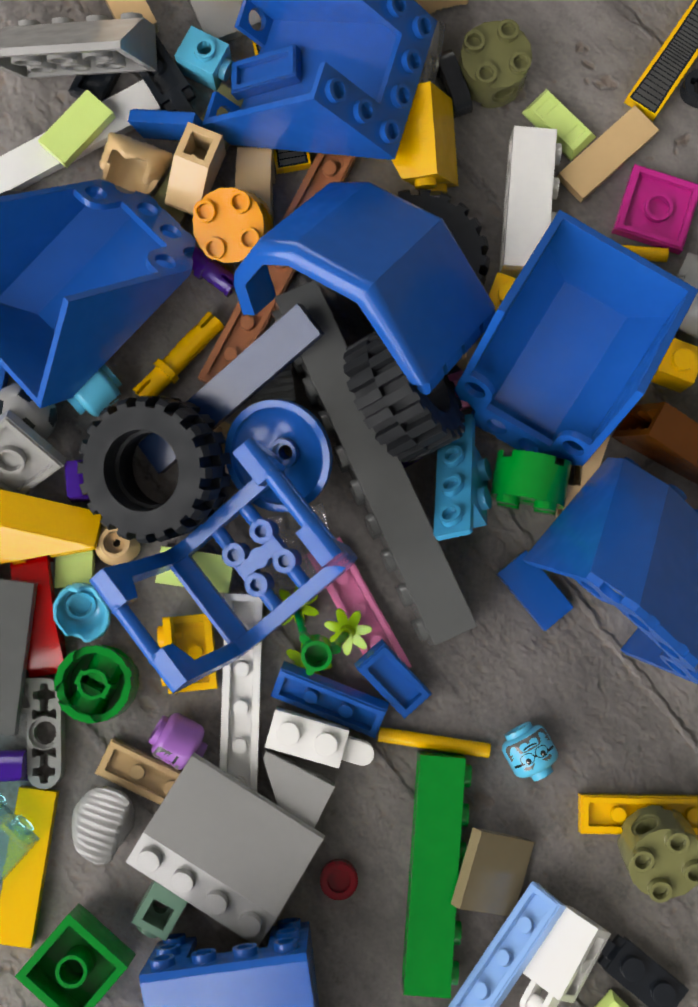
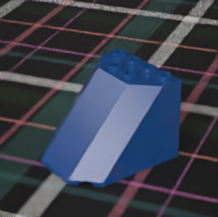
M101 179L0 196V365L40 409L72 398L190 276L196 239L189 232L185 231L150 195L138 191L126 194L117 190L114 183Z
M559 210L495 312L454 391L460 400L468 402L473 410L471 414L475 418V425L495 435L496 438L516 450L553 455L556 458L571 461L572 465L583 466L645 394L698 289L587 226L578 219Z
M607 457L522 560L528 565L573 578L594 597L618 608L638 627L620 649L623 653L698 684V509H693L685 501L687 496L681 489L673 484H666L646 472L628 457Z

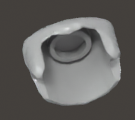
M97 786L84 794L73 809L72 839L75 850L84 859L95 865H104L112 861L116 851L134 827L135 809L130 797L126 793L110 786Z

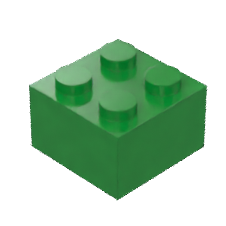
M78 903L16 974L15 978L47 1007H95L128 968L136 954L86 908Z

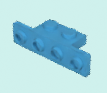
M472 414L465 415V422L462 423L465 426V432L462 433L463 436L437 450L433 534L438 541L469 535L473 532V528L486 526L487 509L492 507V500L488 490V480L492 479V470L488 459L482 458L475 446V418Z

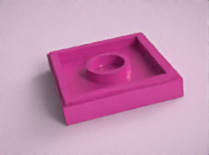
M634 164L612 233L653 247L668 248L669 252L679 255L683 251L698 202V184Z

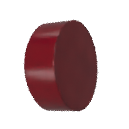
M333 859L326 863L320 874L322 891L333 900H345L352 896L358 886V874L353 864L345 859Z

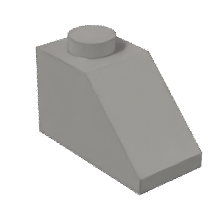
M267 749L263 761L277 805L315 828L335 788V781L272 749Z

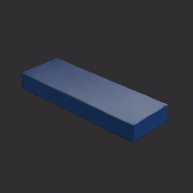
M286 661L282 664L271 693L273 698L373 738L376 737L389 706V702L314 673L309 676L306 674V669Z

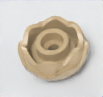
M102 526L95 550L102 562L114 566L130 562L138 556L141 546L136 538L131 540L124 539L118 536V528L108 530ZM115 540L120 541V545L117 547L114 546Z

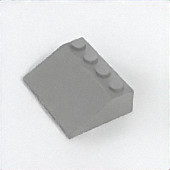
M133 12L122 13L121 19L108 20V17L104 15L86 16V21L74 22L72 18L56 17L52 18V24H40L39 21L29 19L19 20L18 26H7L0 30V69L22 79L158 71L155 25L146 20L142 14Z
M194 752L142 833L126 863L247 941L256 943L257 947H259L324 840L325 835Z

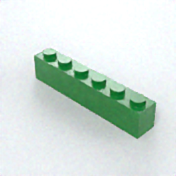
M417 751L401 979L403 995L451 999V985L457 986L459 981V961L453 960L454 945L461 944L462 924L461 921L456 920V907L451 905V901L459 876V866H462L467 849L466 842H461L462 826L468 827L469 803H463L464 787L470 788L472 779V766L466 764V758L462 754Z

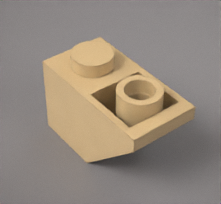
M187 123L173 156L165 205L194 216L193 209L195 204L202 200L206 194L210 193L226 156L223 135L193 123Z

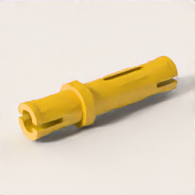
M208 311L162 360L158 358L153 363L155 368L132 390L138 396H158L170 383L175 384L179 380L177 375L224 329L222 322L216 316L213 317V314Z

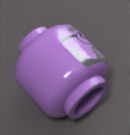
M173 713L169 717L163 715L148 740L152 744V755L178 770H182L194 752L203 757L208 744L203 742L204 727L180 713Z

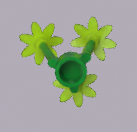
M283 588L279 589V595L283 601L292 595ZM317 595L282 624V626L286 625L294 617L300 634L299 640L301 641V653L288 649L286 654L295 662L293 663L294 665L306 669V674L311 676L314 673L321 675L319 671L331 669L332 655L340 653L341 647L345 655L351 653L353 644L361 649H367V643L361 635L370 633L372 627L369 625H358L361 619L360 610L355 611L348 619L344 610L338 608L336 610L338 622L326 621L324 623L327 629L335 632L330 639L320 634L310 635L305 624L304 614L308 616L319 614L318 610L310 605L318 598Z

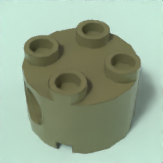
M511 19L484 22L468 31L464 37L458 64L468 86L472 101L474 99L476 102L481 103V107L485 108L503 107L514 101L523 88L532 61L531 44L525 34L519 29L518 24Z
M651 805L638 809L626 818L621 826L623 832L620 838L618 836L617 845L632 882L641 892L649 895L653 901L663 903L671 898L686 894L698 885V837L688 820L675 809H672L673 811L665 810L662 806Z

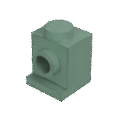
M152 880L135 910L131 923L136 925L143 935L149 938L159 937L166 941L188 902ZM155 901H158L166 905L167 907L159 908L156 906Z

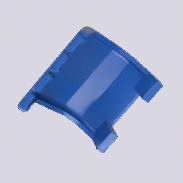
M331 182L262 236L237 267L234 274V287L243 315L255 316L276 297L267 265L289 266L356 302L410 384L416 385L419 392L424 395L431 393L444 378V375L448 374L486 331L496 308L445 221L370 182Z

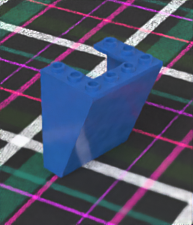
M243 0L234 27L261 47L259 54L296 44L301 50V83L244 98L241 108L219 92H213L202 126L223 135V140L235 146L387 160L395 159L437 20L414 0ZM251 10H255L261 18V28L259 31L254 30L250 25L249 13ZM219 107L225 108L228 112L216 116Z
M297 917L279 920L277 926L271 927L267 947L257 948L256 943H243L234 946L231 952L217 954L216 949L213 948L194 951L197 946L196 937L186 938L185 933L170 934L166 941L162 940L157 943L139 974L144 1007H320L310 922H301L300 918Z

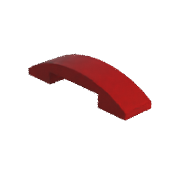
M49 555L27 559L26 563L15 565L12 562L10 563L11 580L38 583L27 663L30 678L56 674L58 666L67 656L64 635H60V629L53 620L55 593L50 563L54 562V560Z

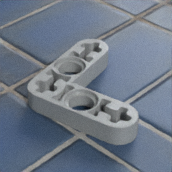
M51 677L25 679L21 713H27V776L30 783L39 789H48L61 782L66 770V713L58 703L57 691L54 690L55 678ZM45 684H48V689L55 691V698L48 700V711L56 709V716L45 715L37 717V711L45 710V700L38 698V691L44 690ZM42 722H50L56 728V737L51 743H43L37 737V728ZM56 748V754L48 755V766L55 768V774L49 776L48 781H45V776L38 774L37 771L38 767L45 764V754L38 756L37 750L44 751Z

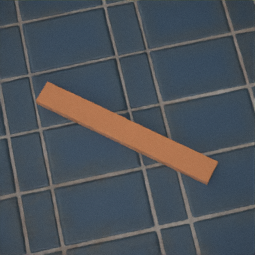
M317 153L282 220L331 182H345L358 157ZM267 265L276 296L287 292L297 271L289 266ZM275 299L255 316L243 315L238 301L198 376L199 381L207 384L266 331L273 318L271 312L276 310Z

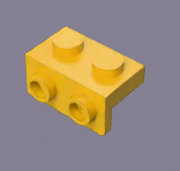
M205 614L162 617L163 625L157 626V640L160 648L173 643L194 660L215 650L213 624ZM217 671L176 693L219 688ZM161 678L162 686H167Z

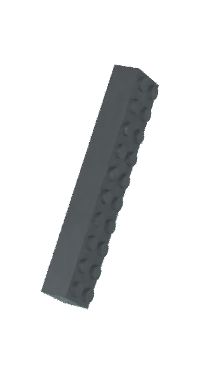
M312 280L274 297L276 310L271 312L275 321L273 322L274 324L299 303L303 304L325 334L293 361L292 366L297 375L303 372L305 376L302 379L305 386L303 388L312 407L318 405L321 412L318 413L319 421L323 425L329 439L333 438L337 445L333 447L337 464L342 473L349 471L352 478L349 481V489L357 506L364 504L368 513L365 516L366 519H364L366 527L372 539L379 538L384 547L380 553L383 564L388 573L395 571L400 582L395 587L404 608L410 605L416 619L411 621V624L419 641H427L428 645L436 646L477 627L475 619L440 544L433 534V529L401 461H399L397 455L393 457L387 452L386 444L380 445L375 438L376 432L374 429H368L363 421L366 418L363 411L357 410L354 403L356 396L353 392L349 391L347 385L350 377L344 373L343 365L346 364L343 356L347 352V345L317 281Z

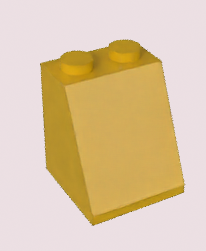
M429 81L419 83L396 158L391 160L402 180L415 186V189L418 190L430 189V195H441V192L444 194L448 192L447 188L458 186L453 103L447 94Z

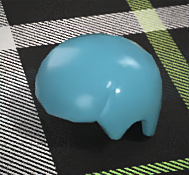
M73 583L60 590L53 603V620L66 637L81 638L84 643H88L105 634L111 623V610L92 584Z

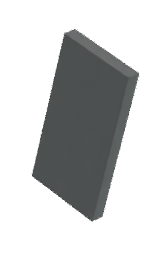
M0 578V734L15 736L19 732L38 583Z

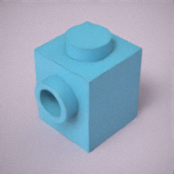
M193 26L188 30L174 55L177 66L184 76L214 91H217L222 80L227 81L231 75L232 62L234 61H232L229 44Z

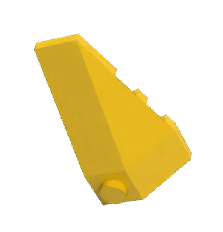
M0 489V564L12 562L15 565L26 563L27 559L49 555L51 558L96 550L102 527L100 520L103 517L100 514L93 515L90 509Z

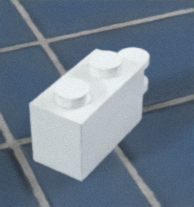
M281 707L275 709L265 748L338 769L341 760L365 766L370 764L374 758L372 745L366 740L348 736V727Z
M565 905L566 909L523 971V974L529 977L531 981L520 1000V1007H557L560 1001L574 1003L611 933L575 908ZM542 989L548 992L545 1000L539 996Z

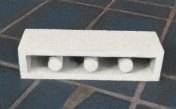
M515 125L513 127L508 145L499 272L505 275L518 277L557 212H552V199H557L560 179L554 177L555 165L559 166L562 154V144L556 143L557 129Z

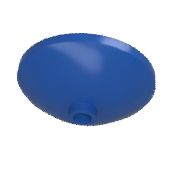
M268 399L252 404L235 418L226 437L225 453H230L231 464L226 466L238 490L250 482L252 477L232 452L247 439L254 438L281 459L286 466L284 474L308 504L321 494L330 478L333 455L329 437L315 415L295 402L284 399ZM285 445L291 448V457L286 455L284 451ZM271 488L253 502L258 507L269 511L289 512Z

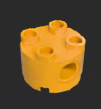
M233 187L218 188L206 194L202 200L195 204L193 209V235L199 248L208 258L223 263L242 262L258 240L273 228V217L267 204L255 194L243 189Z

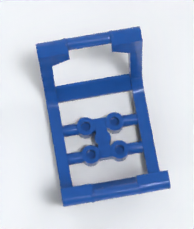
M254 438L247 439L232 452L252 477V480L215 511L204 524L198 526L180 543L165 552L102 568L89 581L110 608L111 613L115 615L147 658L148 663L153 666L173 694L245 655L333 583L358 559L349 545L336 540L284 474L286 466L281 459ZM269 488L272 489L301 526L296 535L321 567H324L311 579L300 566L302 563L301 554L296 549L288 548L278 535L279 527L277 523L271 519H263L252 505ZM241 514L250 526L249 534L251 539L256 543L262 544V546L251 550L247 544L235 542L224 527ZM212 538L215 539L223 550L222 559L224 563L229 567H234L244 580L247 593L250 596L259 597L270 611L266 617L249 631L192 558V555ZM271 563H273L274 568L278 572L287 573L298 587V590L283 602L272 590L274 587L273 577L267 572L260 571V569L270 566ZM171 569L226 641L227 645L195 660L173 643L160 648L128 606V604L133 603L138 598L134 583Z

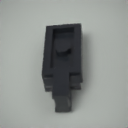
M156 35L158 71L139 72V74L164 110L195 112L189 103L196 98L192 92V87Z
M619 934L616 935L613 941L610 938L607 940L601 952L602 955L597 961L609 975L648 1007H677L689 991L684 984L633 942Z

